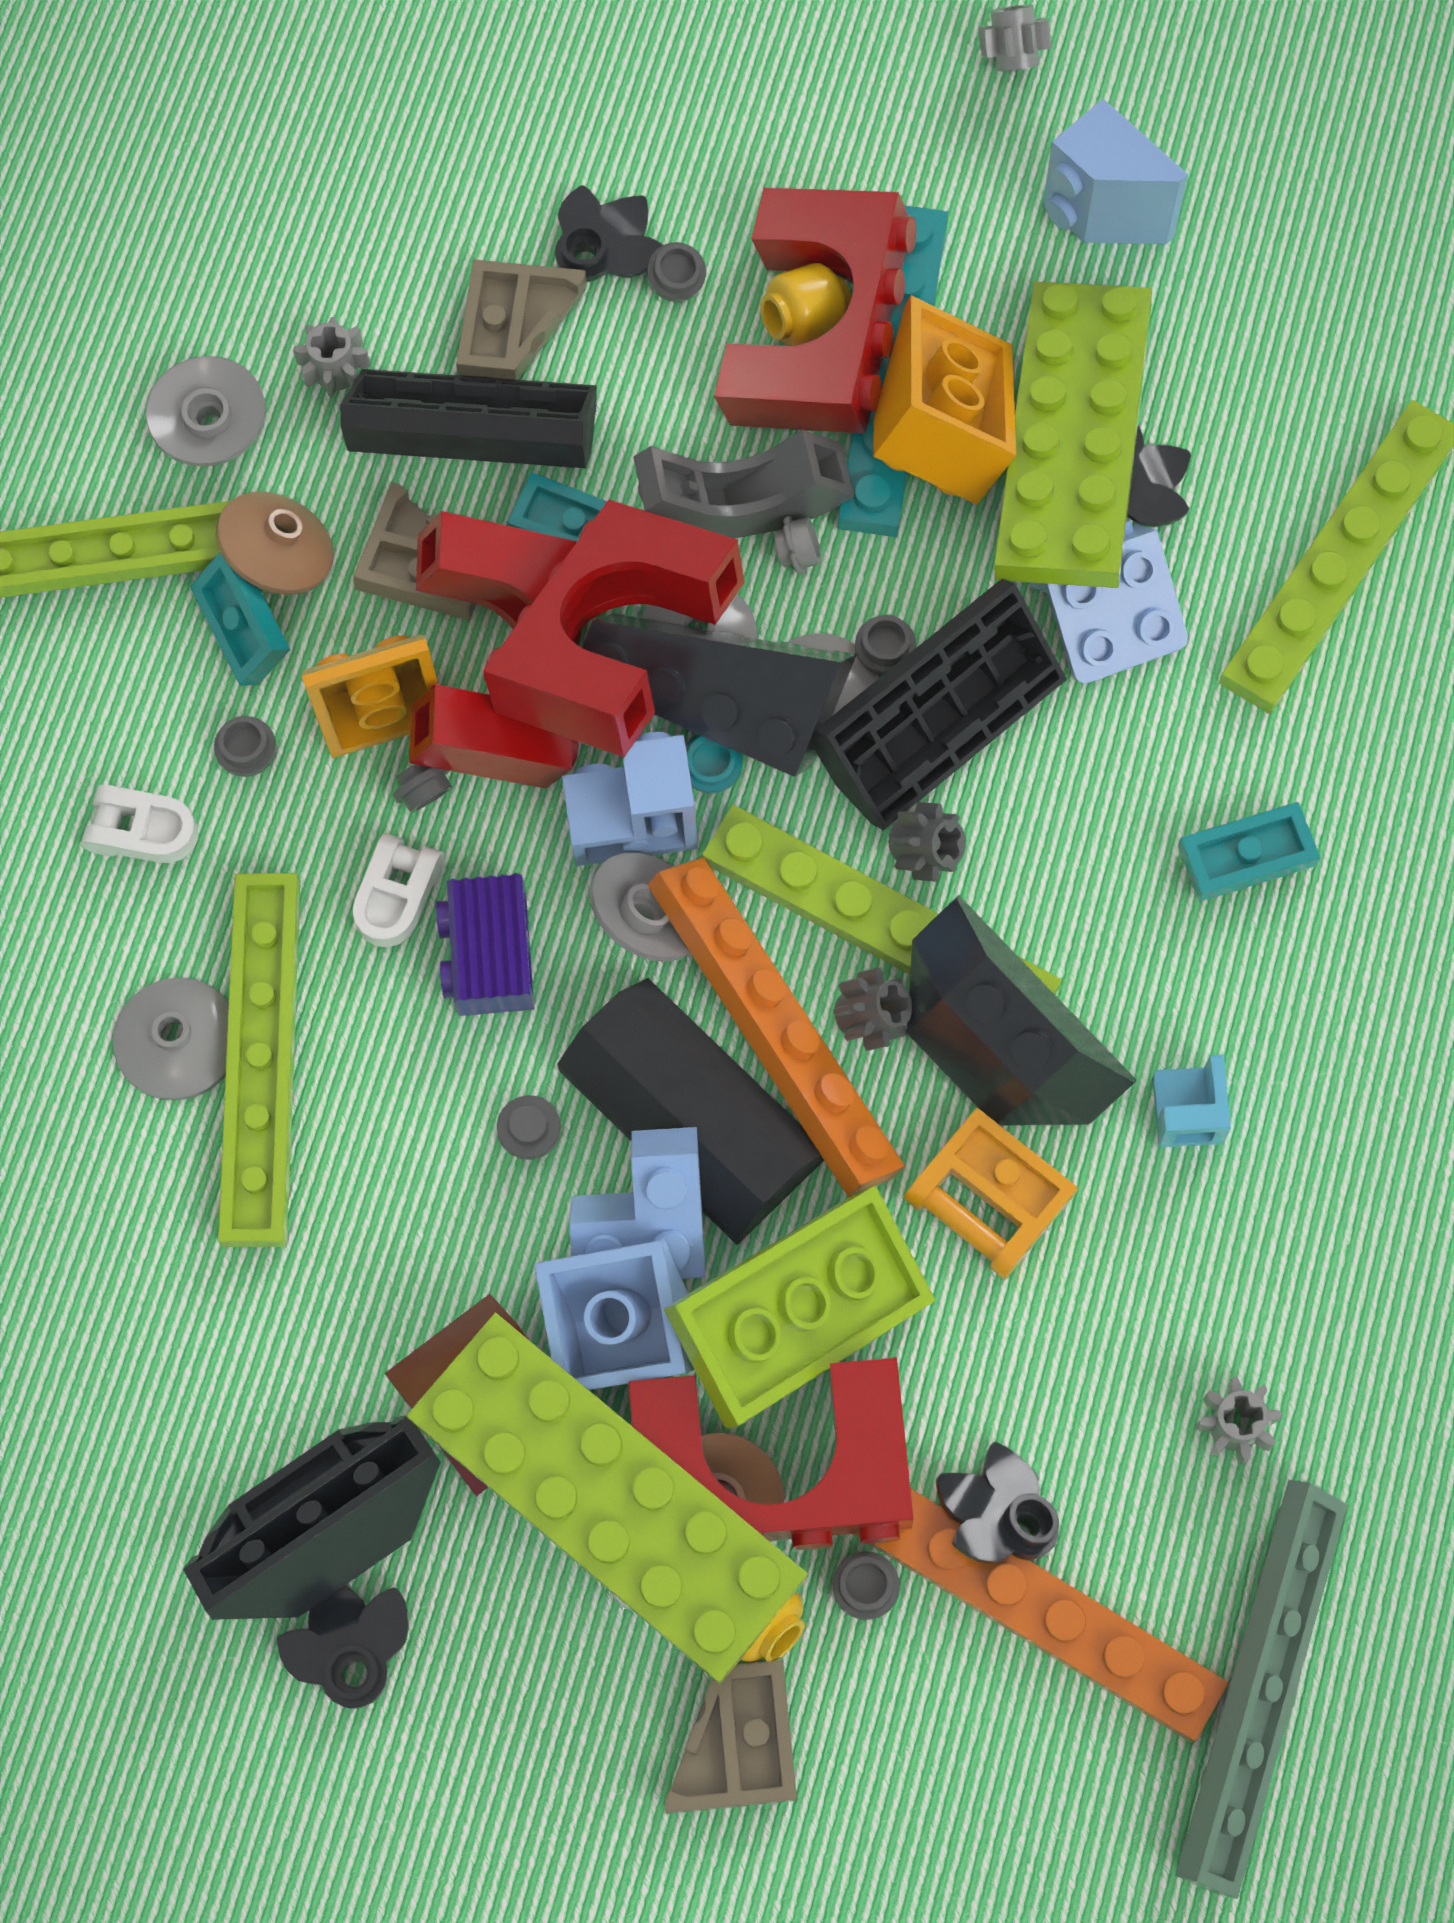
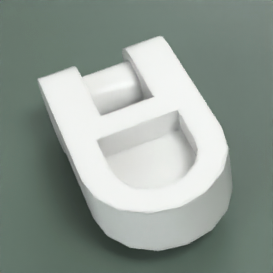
M111 785L97 786L92 803L93 807L97 809L93 825L85 827L81 846L90 852L104 856L122 855L157 863H173L184 859L193 851L198 841V826L191 810L182 801L172 797ZM121 816H134L130 831L118 829Z
M387 833L381 836L355 897L352 910L356 927L366 941L375 946L391 947L401 944L411 936L417 926L431 888L436 884L444 862V852L427 846L419 851L404 846L402 838ZM396 869L411 874L407 886L389 880L391 874Z

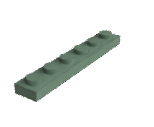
M1288 1480L1282 1504L1277 1511L1274 1532L1264 1567L1258 1577L1256 1595L1245 1633L1240 1640L1238 1658L1226 1699L1220 1710V1721L1207 1766L1202 1773L1201 1788L1188 1833L1182 1843L1181 1858L1175 1875L1216 1894L1238 1899L1348 1506L1307 1482Z

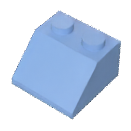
M1102 99L1052 141L1043 206L1055 225L1063 230L1069 229L1086 243L1167 244L1175 237L1188 174L1108 102Z
M665 1240L534 1263L551 1359L588 1390L627 1384L629 1381L685 1374L695 1370L663 1310L688 1295Z

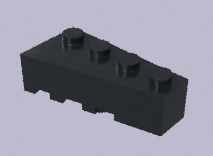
M616 613L592 620L582 647L590 652L647 670L655 709L654 715L793 777L812 767L817 755L814 750L815 730L832 717L857 656L855 653L837 650L832 652L809 648L801 644L749 638L742 634L724 631L714 632L695 629L687 625Z

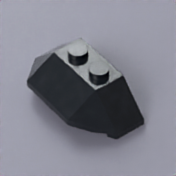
M959 895L912 939L909 984L912 1014L907 1023V1034L982 1112L1000 1126L1089 1125L1136 1082L1133 1075Z
M406 1415L395 1417L392 1422H371L339 1429L230 1503L205 1537L199 1554L190 1558L183 1571L206 1613L212 1620L299 1618L412 1539L441 1462L418 1427Z

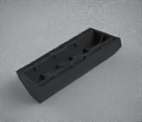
M362 369L340 404L341 431L347 451L586 469L592 451L597 385Z
M1001 579L815 730L814 750L837 788L872 825L885 830L898 819L897 814L899 811L907 812L1065 682L1067 678L1016 584Z
M649 978L618 992L582 1026L557 1063L558 1070L630 1141L632 1139V1131L697 1127L702 1212L736 1245L752 1232L824 1161L802 1125Z

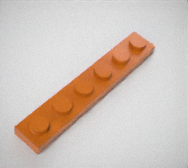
M705 858L658 871L647 886L848 1198L862 1189L874 1185L877 1186L893 1179L905 1167L904 1163Z
M911 1489L914 1518L912 1528L901 1529L900 1540L869 1544L1191 1743L1197 1741L1229 1684L1225 1679L1029 1560L1011 1555L998 1563H982L967 1557L952 1545L954 1534L961 1524L951 1519L941 1506ZM859 1533L853 1534L854 1536L859 1538Z

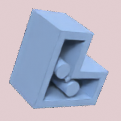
M649 732L639 735L626 756L622 757L624 767L611 769L606 764H590L578 768L575 774L562 776L575 866L603 863L614 855L627 852L659 855L698 849L695 805L684 735L670 737L665 732Z
M697 1127L632 1131L631 1166L633 1192L571 1196L569 1228L572 1256L665 1240L682 1279L706 1277Z

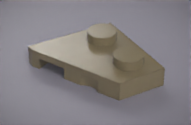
M473 259L456 362L458 375L518 380L585 292L587 285L586 271Z
M391 482L353 575L355 590L466 620L471 619L476 606L475 603L416 591L418 534L437 515L433 513L431 516H428L409 500L408 491L403 486Z
M783 1660L736 1665L720 1685L711 1678L701 1710L684 1749L685 1752L675 1779L665 1800L666 1814L797 1801Z

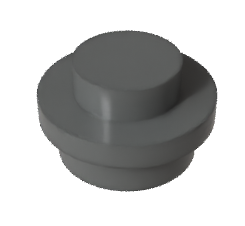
M679 242L668 243L659 247L652 254L648 263L647 278L651 288L658 296L668 301L682 302L693 298L699 293L706 278V266L700 253L690 245Z
M879 615L869 619L860 627L855 639V653L858 660L867 670L879 675L885 674L916 648V638L910 626L893 615Z
M249 716L236 717L226 722L218 731L214 741V752L221 767L228 773L239 777H250L263 772L273 762L277 750L276 739L271 728L262 720Z
M414 764L396 777L401 787L392 796L397 803L404 802L410 813L416 812L436 801L453 788L446 777L450 771Z
M532 1095L521 1096L510 1101L500 1112L497 1120V1134L501 1145L509 1154L525 1160L538 1159L548 1154L558 1143L561 1134V1122L556 1109L547 1100Z
M869 1551L854 1553L845 1558L835 1571L833 1577L835 1600L839 1607L853 1618L860 1620L877 1619L889 1612L898 1598L900 1582L897 1571L888 1559L878 1553Z

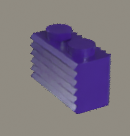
M514 873L510 876L502 874L498 877L490 875L485 878L477 876L473 879L448 880V900L436 902L439 938H450L451 960L440 961L443 999L454 998L459 1016L534 1010L527 895L522 874Z

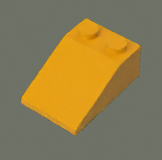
M911 295L903 309L878 407L874 416L873 456L882 460L894 470L906 471L934 484L945 494L957 495L978 505L1016 456L1012 344Z
M422 634L410 638L402 635L389 637L379 642L374 649L351 656L348 654L330 655L320 660L315 667L303 670L302 673L305 689L332 758L410 735L411 705L434 684H438L426 638Z

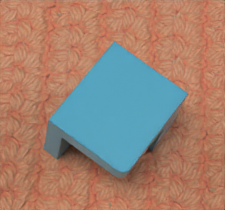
M1223 1054L1210 1055L1204 1068L1157 1070L1153 1075L1152 1081L1158 1146L1177 1147L1223 1144L1231 1129Z

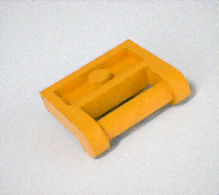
M976 1108L914 1181L903 1199L918 1211L923 1207L992 1261L989 1268L1006 1280L1075 1196L1078 1187L984 1112ZM950 1174L1019 1228L1008 1242L940 1188L941 1184Z

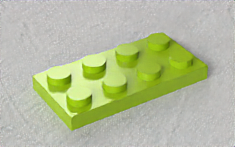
M876 1185L862 1189L663 1310L723 1425L727 1429L737 1427L829 1369L830 1363L842 1361L936 1300Z

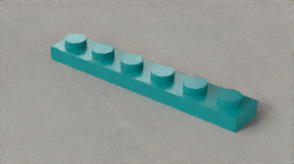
M904 205L908 216H912L915 219L916 242L913 251L906 253L902 267L905 278L904 296L900 305H894L890 321L893 328L892 350L903 309L909 297L912 295L932 306L935 305L949 211ZM891 353L888 358H882L879 371L881 390ZM870 411L866 434L852 433L847 468L854 497L840 505L838 529L897 537L908 472L894 470L882 460L873 456L874 416L876 411Z

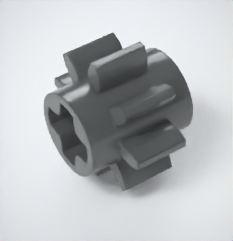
M917 802L915 812L899 811L897 814L898 820L890 830L888 841L890 852L896 860L894 867L898 870L912 871L913 880L937 882L939 871L955 872L957 870L956 864L963 857L966 848L965 833L958 823L959 815L943 813L942 804L926 802Z
M874 968L859 972L856 979L844 981L838 985L842 994L838 997L833 1012L838 1027L845 1034L844 1039L846 1041L863 1037L865 1050L871 1051L888 1047L890 1040L907 1035V1029L904 1025L908 1023L912 1014V1000L909 992L902 985L900 978L884 982L881 968Z

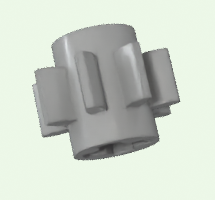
M1015 5L991 10L992 26L978 28L981 56H985V58L995 57L997 71H1014L1039 66L1038 50L1052 48L1049 20H1045V18L1035 19L1034 5Z
M331 317L329 322L315 327L305 326L307 333L306 345L293 347L297 364L303 366L301 375L304 385L309 387L318 383L327 390L329 397H333L336 391L351 387L357 378L358 368L365 369L370 367L371 364L367 349L361 347L363 340L360 329L356 326L347 331L344 327L337 324L336 317Z
M1233 1377L1228 1383V1395L1224 1399L1216 1392L1210 1390L1207 1392L1203 1401L1214 1412L1212 1416L1200 1419L1196 1424V1430L1203 1432L1211 1431L1216 1441L1212 1446L1211 1455L1216 1456L1225 1448L1236 1451L1239 1463L1246 1464L1250 1459V1446L1253 1443L1267 1451L1274 1446L1275 1440L1264 1430L1267 1425L1278 1422L1282 1417V1412L1267 1409L1265 1402L1262 1400L1267 1392L1265 1385L1259 1387L1253 1393L1242 1390L1238 1377ZM1234 1407L1239 1408L1241 1417L1252 1418L1253 1423L1244 1435L1239 1434L1236 1424L1225 1423L1224 1419Z

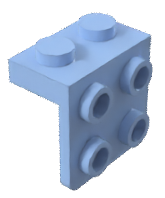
M1127 519L1119 588L1029 582L1030 587L1047 593L1071 674L1079 682L1090 683L1180 650L1187 644L1188 634L1156 529L1138 524L1132 525L1131 520Z

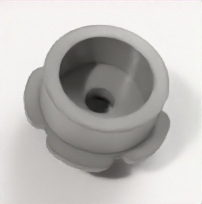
M786 516L783 520V530L774 533L777 553L783 567L793 565L797 573L805 574V568L821 564V552L816 531L809 517L793 521L791 516Z

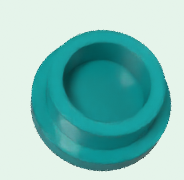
M699 734L691 738L685 745L691 786L696 790L710 794L720 793L729 789L738 780L742 771L741 753Z

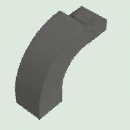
M801 430L763 453L735 461L702 462L653 446H649L633 456L639 482L638 492L643 501L645 511L734 539L782 530L784 527L783 520L786 516H791L793 521L805 517L813 519L854 497L842 443L806 430Z

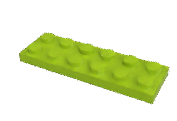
M1034 281L1015 413L1016 456L1008 465L994 563L995 580L1005 579L1017 582L1119 588L1152 306L1151 287Z
M496 1312L406 1415L415 1426L719 1685L808 1578V1573Z

